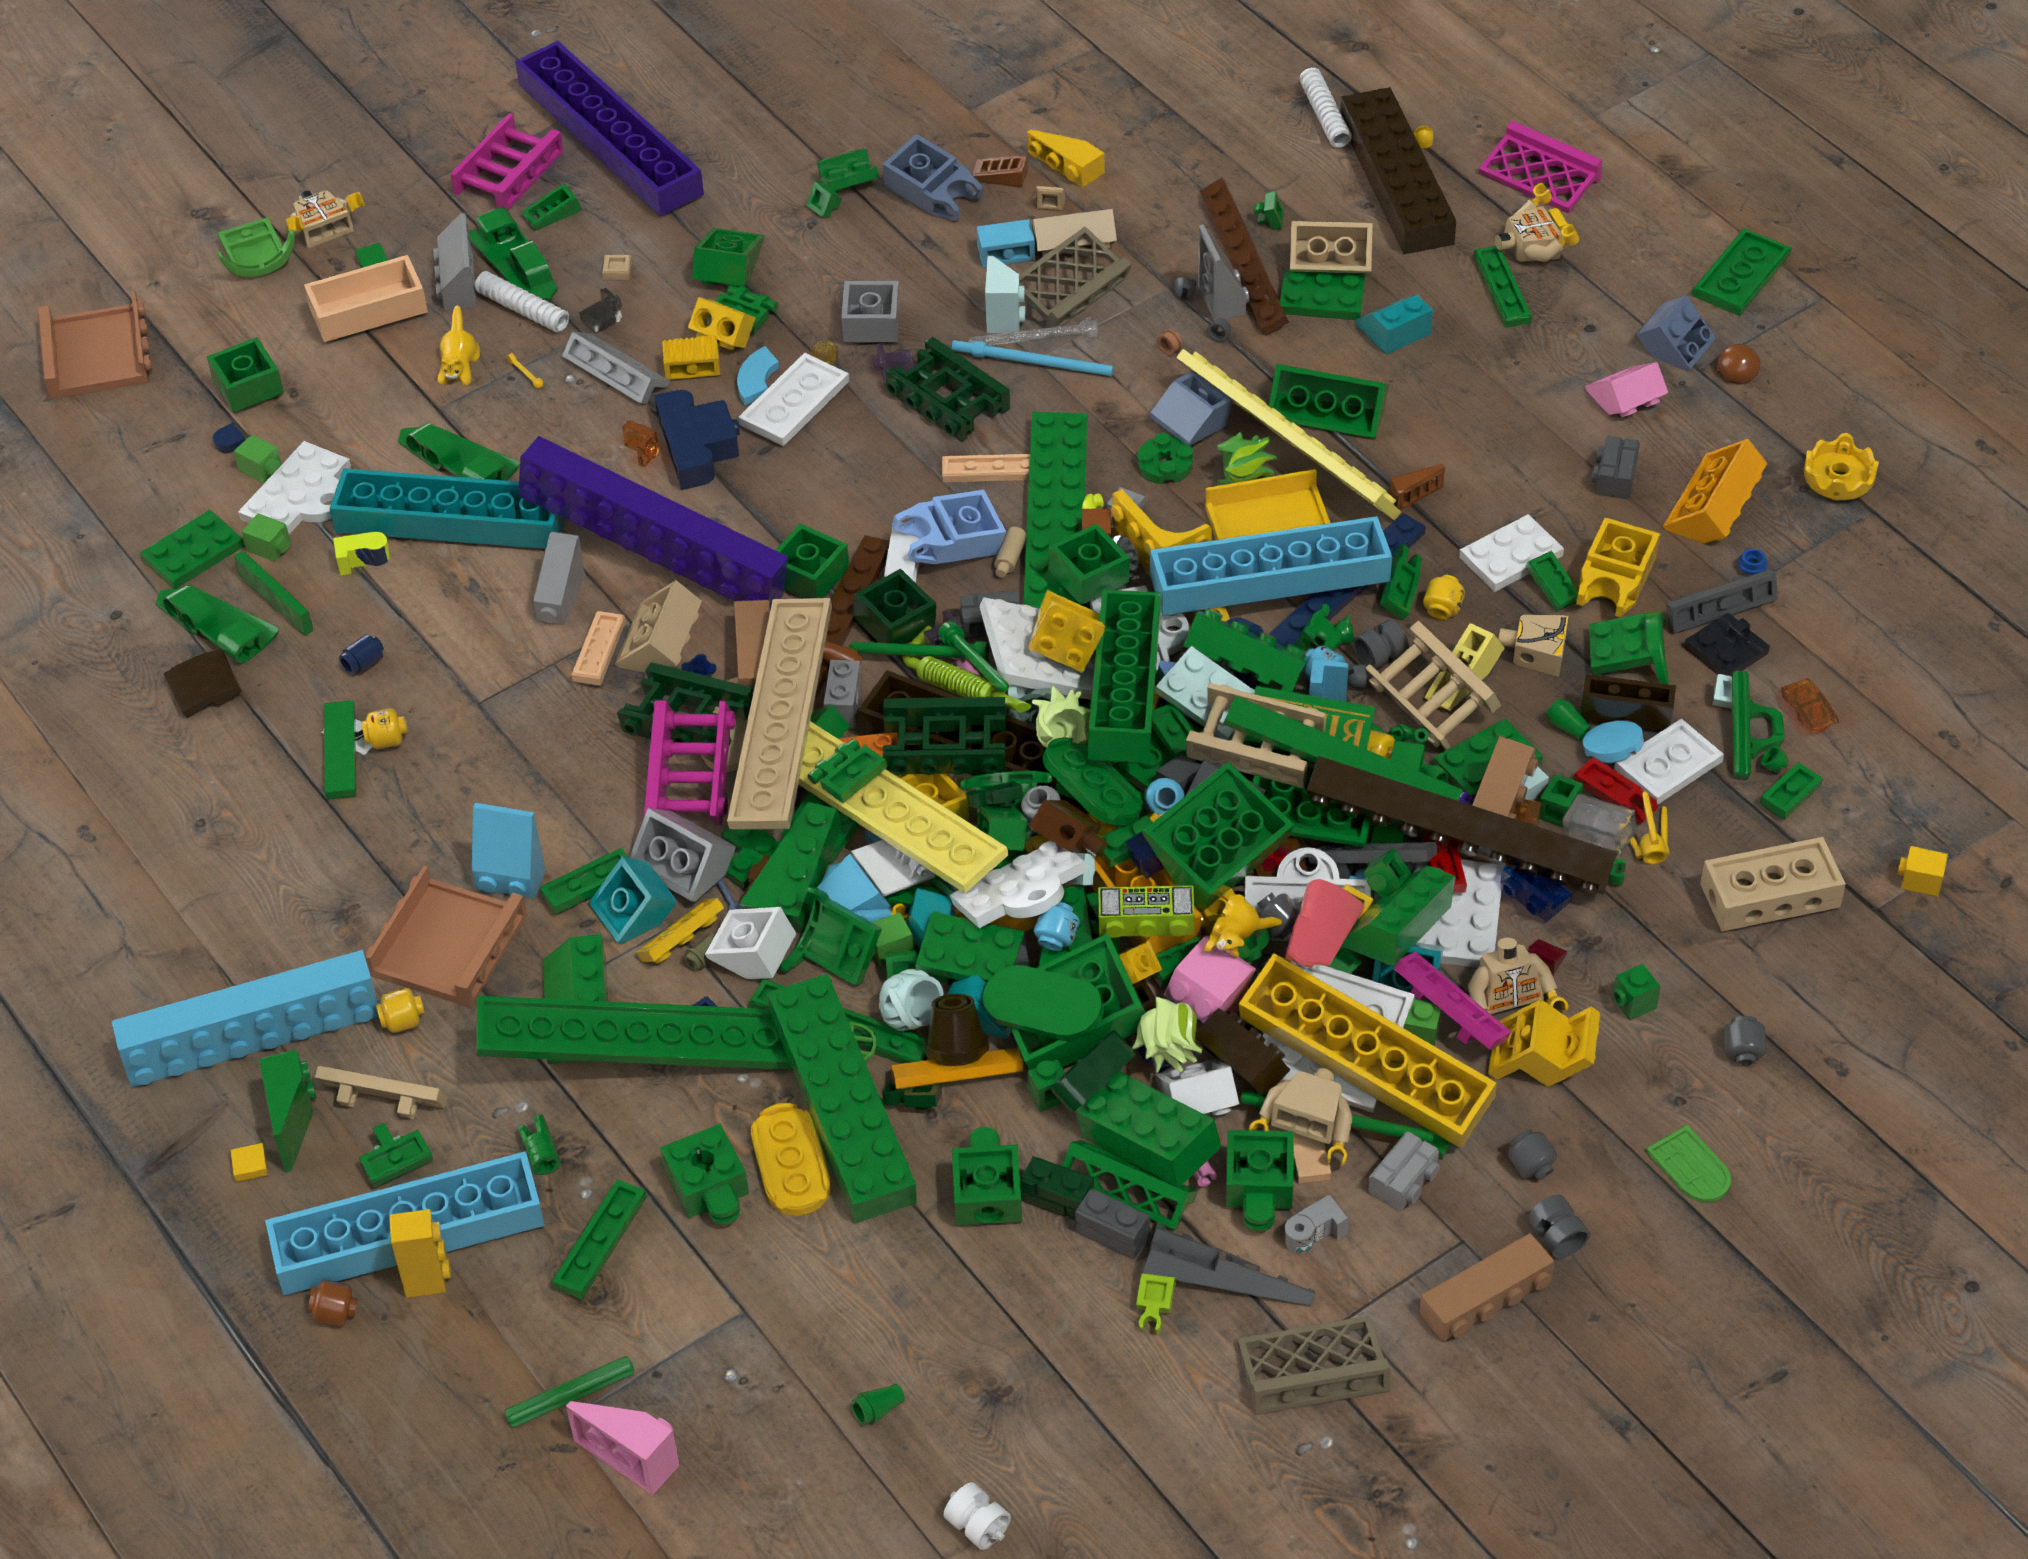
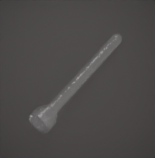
M1096 317L1085 318V321H1080L1078 325L973 336L967 342L974 343V341L986 342L988 346L1078 335H1081L1082 338L1087 337V340L1098 339Z

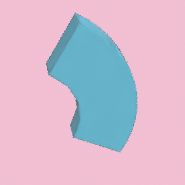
M766 346L752 353L739 369L737 385L740 399L744 405L754 402L768 389L766 385L767 379L773 372L779 369V361Z

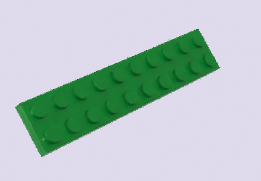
M1032 412L1024 605H1029L1033 608L1040 609L1047 590L1080 604L1048 571L1049 545L1082 530V504L1085 499L1088 413Z
M478 995L476 999V1056L792 1070L769 1009Z

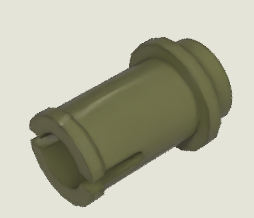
M707 934L693 949L689 948L685 951L683 961L690 970L697 971L706 967V961L709 959L705 953L715 937L714 934Z

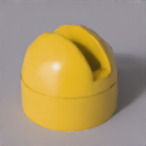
M1422 125L1414 130L1413 134L1420 148H1429L1433 145L1434 134L1430 127Z

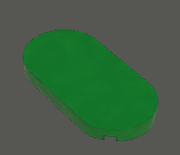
M1068 737L1056 738L1049 742L1043 754V763L1046 769L1091 815L1105 823L1118 826L1130 825L1139 818L1143 802L1138 791L1108 761L1088 760L1087 743L1081 741L1080 744L1072 742V738Z
M1013 965L1001 969L989 979L983 992L984 1007L995 1022L1007 1027L1064 1041H1073L1079 1039L1080 1035L1086 1032L1089 1034L1094 1031L1100 1024L1104 1014V1004L1101 995L1090 982L1024 965Z

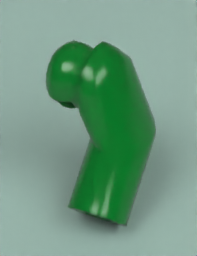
M1397 724L1396 727H1391L1388 732L1396 741L1416 744L1426 742L1429 737L1426 729L1418 728L1415 730L1405 724Z

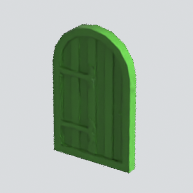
M1688 1125L1646 1148V1153L1690 1199L1701 1203H1712L1722 1199L1728 1193L1731 1185L1729 1170Z

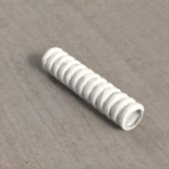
M1317 68L1304 70L1299 77L1300 84L1322 125L1324 133L1327 135L1329 143L1335 148L1346 146L1351 141V132L1320 70Z
M488 271L480 273L475 281V291L488 297L502 306L508 307L510 310H514V312L544 327L546 326V328L556 333L562 332L569 322V313L566 310L546 300H542V298L536 297L534 294Z

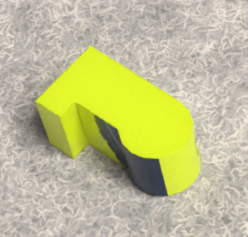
M381 532L333 538L340 576L352 574L351 568L368 564L374 566L382 565L390 559L391 554L387 537Z

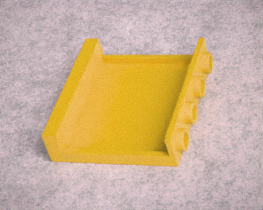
M1316 469L1205 488V509L1215 539L1220 540L1329 524L1330 520L1316 485Z

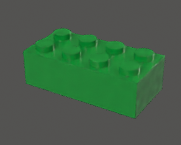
M1120 1071L1075 1111L1084 1139L1177 1188H1180L1222 1147L1215 1119Z

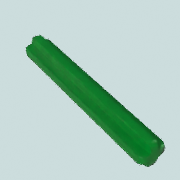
M1735 671L1732 676L1733 774L1737 779H1748L1751 774L1749 674L1746 671Z
M628 1356L612 1361L506 1408V1419L511 1427L523 1424L568 1404L570 1401L577 1400L633 1375V1364Z

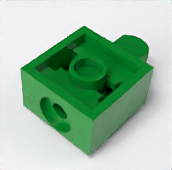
M721 1123L660 1147L663 1169L688 1218L708 1211L712 1220L718 1225L731 1224L740 1216V1202L738 1198L749 1194L747 1175Z
M980 1127L973 1130L969 1137V1147L952 1148L956 1226L1022 1222L1018 1144L1000 1145V1137L997 1131L990 1127Z
M1228 1130L1226 1207L1243 1208V1220L1248 1229L1255 1232L1267 1231L1274 1224L1275 1209H1292L1294 1132Z

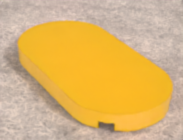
M791 1103L771 1105L759 1114L760 1117L756 1119V1122L754 1120L751 1126L752 1143L767 1200L774 1209L786 1215L801 1216L810 1214L827 1201L831 1190L830 1176L818 1131L811 1114L805 1109L803 1111L797 1108V1105Z

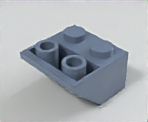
M1687 295L1663 303L1637 334L1652 357L1685 371L1690 370L1716 339Z
M1192 371L1173 381L1152 409L1149 417L1183 443L1190 446L1227 426L1233 400Z

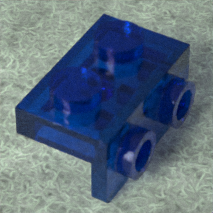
M1506 866L1501 870L1500 884L1503 892L1508 897L1516 899L1532 915L1540 917L1546 923L1572 902V893L1563 886L1549 881L1547 876L1538 873L1536 876L1527 875L1520 872L1519 867L1512 870Z

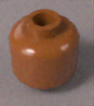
M322 1280L317 1287L312 1286L307 1313H312V1320L316 1323L341 1327L346 1323L347 1317L354 1318L358 1298L352 1297V1287L350 1285Z

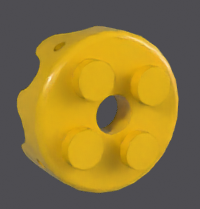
M1842 433L1836 440L1831 442L1819 440L1812 451L1807 450L1804 477L1811 489L1826 498L1835 501L1852 500L1865 495L1873 487L1879 461H1875L1871 448L1867 447L1864 450L1857 448L1851 434ZM1834 471L1840 472V473L1845 472L1846 474L1840 475V474H1836Z

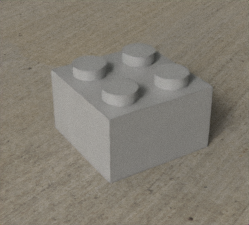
M844 281L841 317L843 342H898L900 315L899 281Z

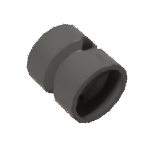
M1388 619L1375 626L1373 630H1367L1353 639L1354 651L1360 663L1365 664L1366 667L1370 664L1375 669L1387 664L1389 657L1395 660L1409 649L1408 638L1404 630L1393 619Z
M1553 1195L1542 1200L1531 1210L1528 1216V1222L1540 1237H1544L1543 1243L1556 1259H1563L1576 1253L1587 1243L1590 1237L1589 1230L1579 1217L1574 1216V1210L1562 1195Z

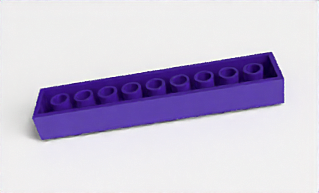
M558 40L515 61L519 85L660 216L704 195L701 170Z
M538 436L520 456L518 496L526 501L543 507L551 513L557 514L577 526L590 530L600 537L606 538L626 550L637 553L649 561L657 563L673 571L675 574L682 575L733 601L769 600L771 610L773 599H781L783 596L788 556L541 436Z

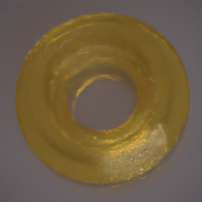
M829 340L818 341L812 347L811 355L833 365L838 359V349Z

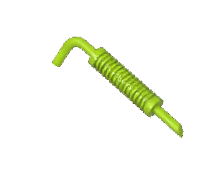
M927 626L909 644L925 645L936 633L932 627ZM902 655L904 665L909 669L916 670L918 678L923 682L960 697H1005L1006 707L1017 712H1026L1031 708L1029 703L1006 695L1005 692H1000L988 679L931 656H926L920 660L915 656Z

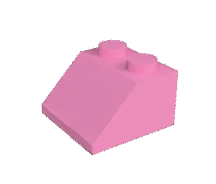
M1658 362L1632 366L1585 386L1586 391L1609 415L1620 413L1621 417L1637 412L1636 407L1643 404L1644 407L1657 404L1660 402V396L1668 394Z
M1204 936L1175 968L1164 993L1167 998L1176 1004L1180 1002L1189 1004L1194 1010L1197 1019L1203 1023L1218 1008L1228 1015L1232 1012L1236 1014L1239 1009V1002L1244 997L1256 971V968L1240 957L1236 958L1230 953L1218 950L1217 947L1213 948L1209 953L1204 952L1203 950L1209 936Z

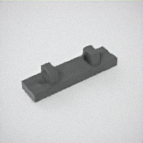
M1770 569L1748 577L1741 575L1732 578L1733 582L1696 594L1689 592L1680 595V599L1666 603L1668 629L1673 633H1677L1719 619L1727 612L1732 615L1778 600L1776 573Z
M1436 842L1369 843L1365 847L1348 844H1322L1314 847L1325 852L1334 860L1339 871V878H1349L1354 874L1353 863H1369L1392 848L1396 850L1411 873H1413L1412 862H1429L1432 857L1437 855ZM1309 857L1310 864H1317L1314 858Z

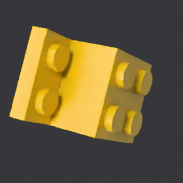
M1540 999L1501 1019L1499 1022L1509 1029L1511 1034L1506 1042L1492 1049L1488 1074L1498 1080L1521 1069L1545 1086L1550 1087L1594 1065L1596 1057L1600 1012L1591 1006L1568 1018Z

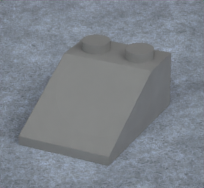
M1199 225L1198 288L1213 319H1228L1246 315V303L1249 302V294L1247 288L1241 285L1238 270L1233 269L1229 259L1205 225Z

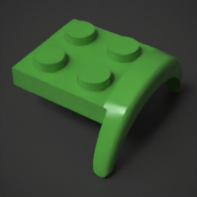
M263 218L218 232L219 241L228 259L221 252H218L217 255L224 267L236 276L243 278L264 276L278 270L288 261L293 251L295 234L293 230H289L287 240L282 246L269 218Z

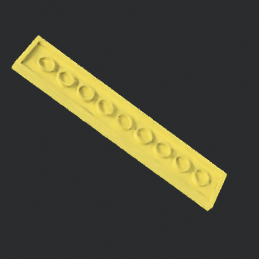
M1183 349L1176 357L1191 371L1196 372L1231 398L1234 404L1392 520H1396L1401 511L1394 505L1397 500L1389 495L1385 489L1376 482H1371L1362 472L1354 466L1348 465L1339 455L1333 451L1330 452L1321 442L1314 437L1311 438L1295 423L1289 422L1276 409H1271L1262 399L1248 392L1236 380L1230 379L1226 373L1217 366L1211 365L1199 353L1195 351L1191 355Z
M810 721L798 783L800 786L832 807L837 808L838 811L964 893H967L1008 856L1006 846L886 769L844 803L822 789L820 781L813 784L808 779V774L815 769L814 766L822 759L827 760L835 753V749L844 742Z

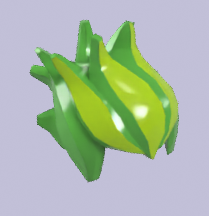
M1238 432L1236 436L1218 444V450L1223 451V470L1226 479L1218 480V483L1226 485L1255 480L1259 476L1267 478L1270 477L1269 475H1273L1274 471L1263 465L1266 461L1277 459L1276 455L1262 451L1270 443V436L1258 440L1259 436L1255 435L1251 440L1243 439L1241 432Z

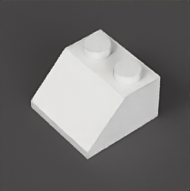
M781 907L729 910L705 955L709 960L745 979L773 978L796 932Z
M1216 1058L1182 1067V1072L1173 1069L1154 1074L1161 1093L1203 1114L1212 1112V1115L1225 1114L1231 1111V1106L1239 1104L1231 1067Z

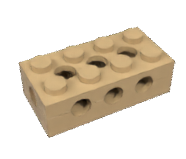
M1819 837L1705 860L1700 885L1723 932L1840 908L1846 883L1824 838Z

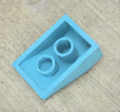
M475 803L473 806L472 874L476 889L488 893L496 892L508 895L516 893L526 898L535 899L546 870L534 812Z

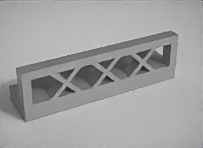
M572 331L562 355L641 404L648 403L654 387L668 388L670 380L590 333Z

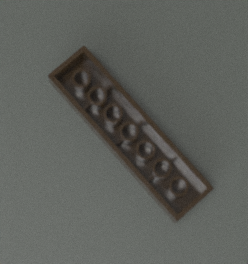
M1391 87L1341 96L1340 112L1352 135L1350 143L1403 254L1455 245V216Z
M886 670L858 709L860 734L885 733L884 699L960 697ZM1006 715V731H991V744L1005 743L1006 772L1043 771L1050 773L1043 763V754L1046 748L1038 740L1036 726ZM923 726L906 727V732H923ZM967 726L966 732L984 731V726ZM930 732V744H959L960 732ZM923 744L906 745V750H923ZM966 744V750L984 749V744ZM967 773V774H970V775H972V776H976V775H982V774H986V773ZM1052 775L1051 783H1037V786H1049L1056 791L1057 780ZM1059 794L1061 800L1069 802L1076 808L1079 806L1080 803L1077 800Z

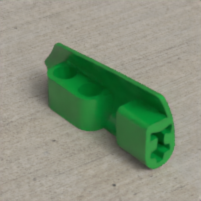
M497 208L478 216L477 224L479 230H469L471 243L508 282L534 294L536 297L542 298V300L551 301L558 291V287L552 279L549 266L532 240L528 241L509 211L505 208Z
M425 423L419 427L402 428L398 438V444L432 468L438 470L443 467L456 477L507 481L520 466L519 461L490 450L431 423Z
M192 585L160 590L156 600V606L194 635L200 632L239 664L248 662L259 654L279 633L277 626Z

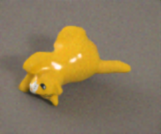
M458 305L453 310L451 330L442 336L440 342L442 360L437 377V382L440 385L450 380H458L462 385L470 384L472 380L470 362H475L480 357L478 342L475 341L472 334L463 330V315Z
M1240 894L1230 895L1203 951L1209 953L1213 948L1217 947L1218 950L1230 953L1238 958V947L1244 946V939H1247L1256 930L1282 925V920L1275 917L1259 918L1256 908L1247 902L1244 896Z

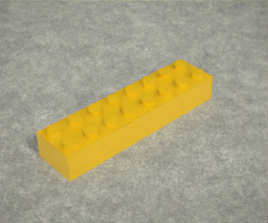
M1273 953L1239 1002V1012L1242 1020L1323 1068L1330 1070L1335 1075L1428 1130L1435 1132V1134L1459 1148L1463 1147L1496 1097L1497 1083L1275 953Z

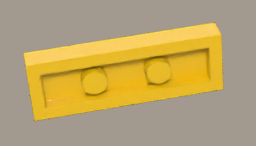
M718 898L703 900L635 953L642 963L655 962L657 964L671 955L670 949L677 944L681 946L690 941L695 936L693 932L700 926L702 928L707 927L718 919L716 914L724 909V906Z

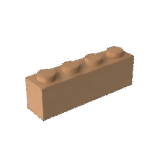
M769 600L734 601L738 684L752 687L753 691L770 615Z
M1499 736L1473 806L1516 819L1517 815L1513 813L1517 803L1522 805L1526 797L1528 787L1524 785L1527 777H1533L1537 769L1539 760L1535 759V748ZM1458 848L1459 855L1463 858L1492 864L1489 861V857L1480 854L1469 856L1461 853Z
M1529 1233L1423 1293L1420 1298L1419 1314L1442 1342L1452 1337L1458 1338L1465 1334L1474 1324L1490 1320L1500 1309L1507 1305L1514 1306L1528 1293L1535 1289L1542 1290L1552 1281L1555 1261L1534 1236Z

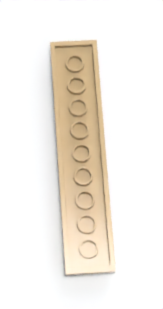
M830 598L773 599L727 819L729 829H790L831 616L832 603Z

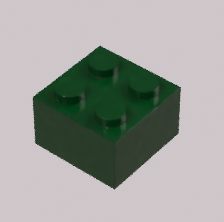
M900 568L854 594L853 617L879 643L905 644L914 639L927 626L935 627L937 603Z

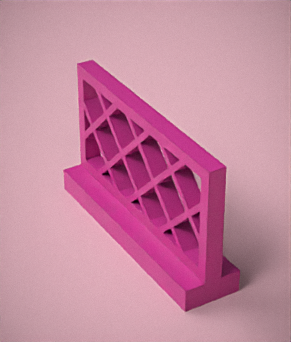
M1511 121L1506 127V135L1481 164L1478 172L1485 177L1535 198L1533 193L1534 185L1548 182L1552 198L1547 204L1569 213L1592 183L1597 184L1602 178V160ZM1508 145L1519 152L1504 154L1503 150ZM1533 156L1540 159L1541 162L1527 164L1525 158ZM1521 159L1523 165L1512 168L1508 167L1507 161ZM1503 162L1505 169L1494 171L1489 167L1492 164ZM1556 166L1563 169V172L1549 174L1548 167ZM1544 169V176L1531 178L1529 171ZM1525 172L1527 179L1517 181L1512 179L1511 175ZM1579 176L1585 180L1581 183L1572 184L1570 177ZM1566 178L1568 185L1557 188L1553 187L1552 181ZM1570 192L1572 196L1566 203L1557 199L1556 195Z

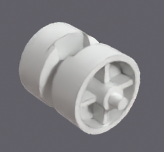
M970 1482L961 1487L957 1492L951 1493V1499L944 1510V1518L958 1530L965 1528V1536L980 1550L989 1548L998 1539L1001 1541L1005 1537L1004 1532L1011 1520L1010 1513L996 1502L989 1504L990 1497L978 1485Z

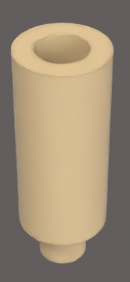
M1010 527L1007 530L995 559V573L1000 578H1005L1008 573L1013 572L1026 541L1027 534L1019 527Z

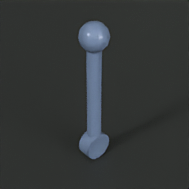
M721 878L717 884L730 905L729 910L740 909V904L734 902Z

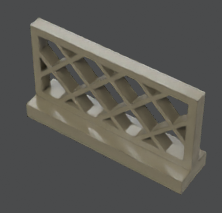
M1083 227L1020 273L1019 286H1023L1021 282L1024 280L1036 281V290L1025 288V301L1047 321L1045 327L1053 334L1123 282L1128 276L1132 263L1126 257L1120 260L1088 228ZM1084 237L1091 244V249L1078 248L1077 241ZM1061 253L1073 254V263L1059 261V255ZM1078 255L1092 256V265L1078 263ZM1096 257L1106 258L1111 265L1108 267L1096 266ZM1043 266L1055 268V276L1040 275V269ZM1059 268L1073 270V278L1059 277ZM1078 271L1092 272V279H1078ZM1041 282L1054 283L1055 292L1041 291ZM1059 284L1072 285L1073 293H1059ZM1041 298L1055 299V306L1048 310L1041 303Z
M1370 1315L1237 1339L1238 1349L1253 1396V1407L1256 1415L1390 1391V1366L1387 1358L1383 1356ZM1364 1328L1367 1333L1362 1341L1348 1336L1350 1331ZM1327 1335L1334 1340L1326 1347L1315 1342V1339L1319 1336ZM1290 1341L1301 1345L1295 1353L1281 1346L1285 1342ZM1341 1342L1355 1349L1349 1357L1335 1351ZM1261 1347L1267 1350V1352L1260 1359L1249 1354L1248 1349ZM1308 1348L1321 1354L1315 1363L1302 1357ZM1362 1352L1375 1358V1360L1361 1363L1356 1361ZM1275 1354L1288 1360L1282 1369L1268 1363ZM1329 1358L1343 1364L1333 1368L1322 1367ZM1295 1364L1309 1370L1299 1374L1289 1373ZM1262 1370L1275 1376V1378L1259 1381L1256 1379Z

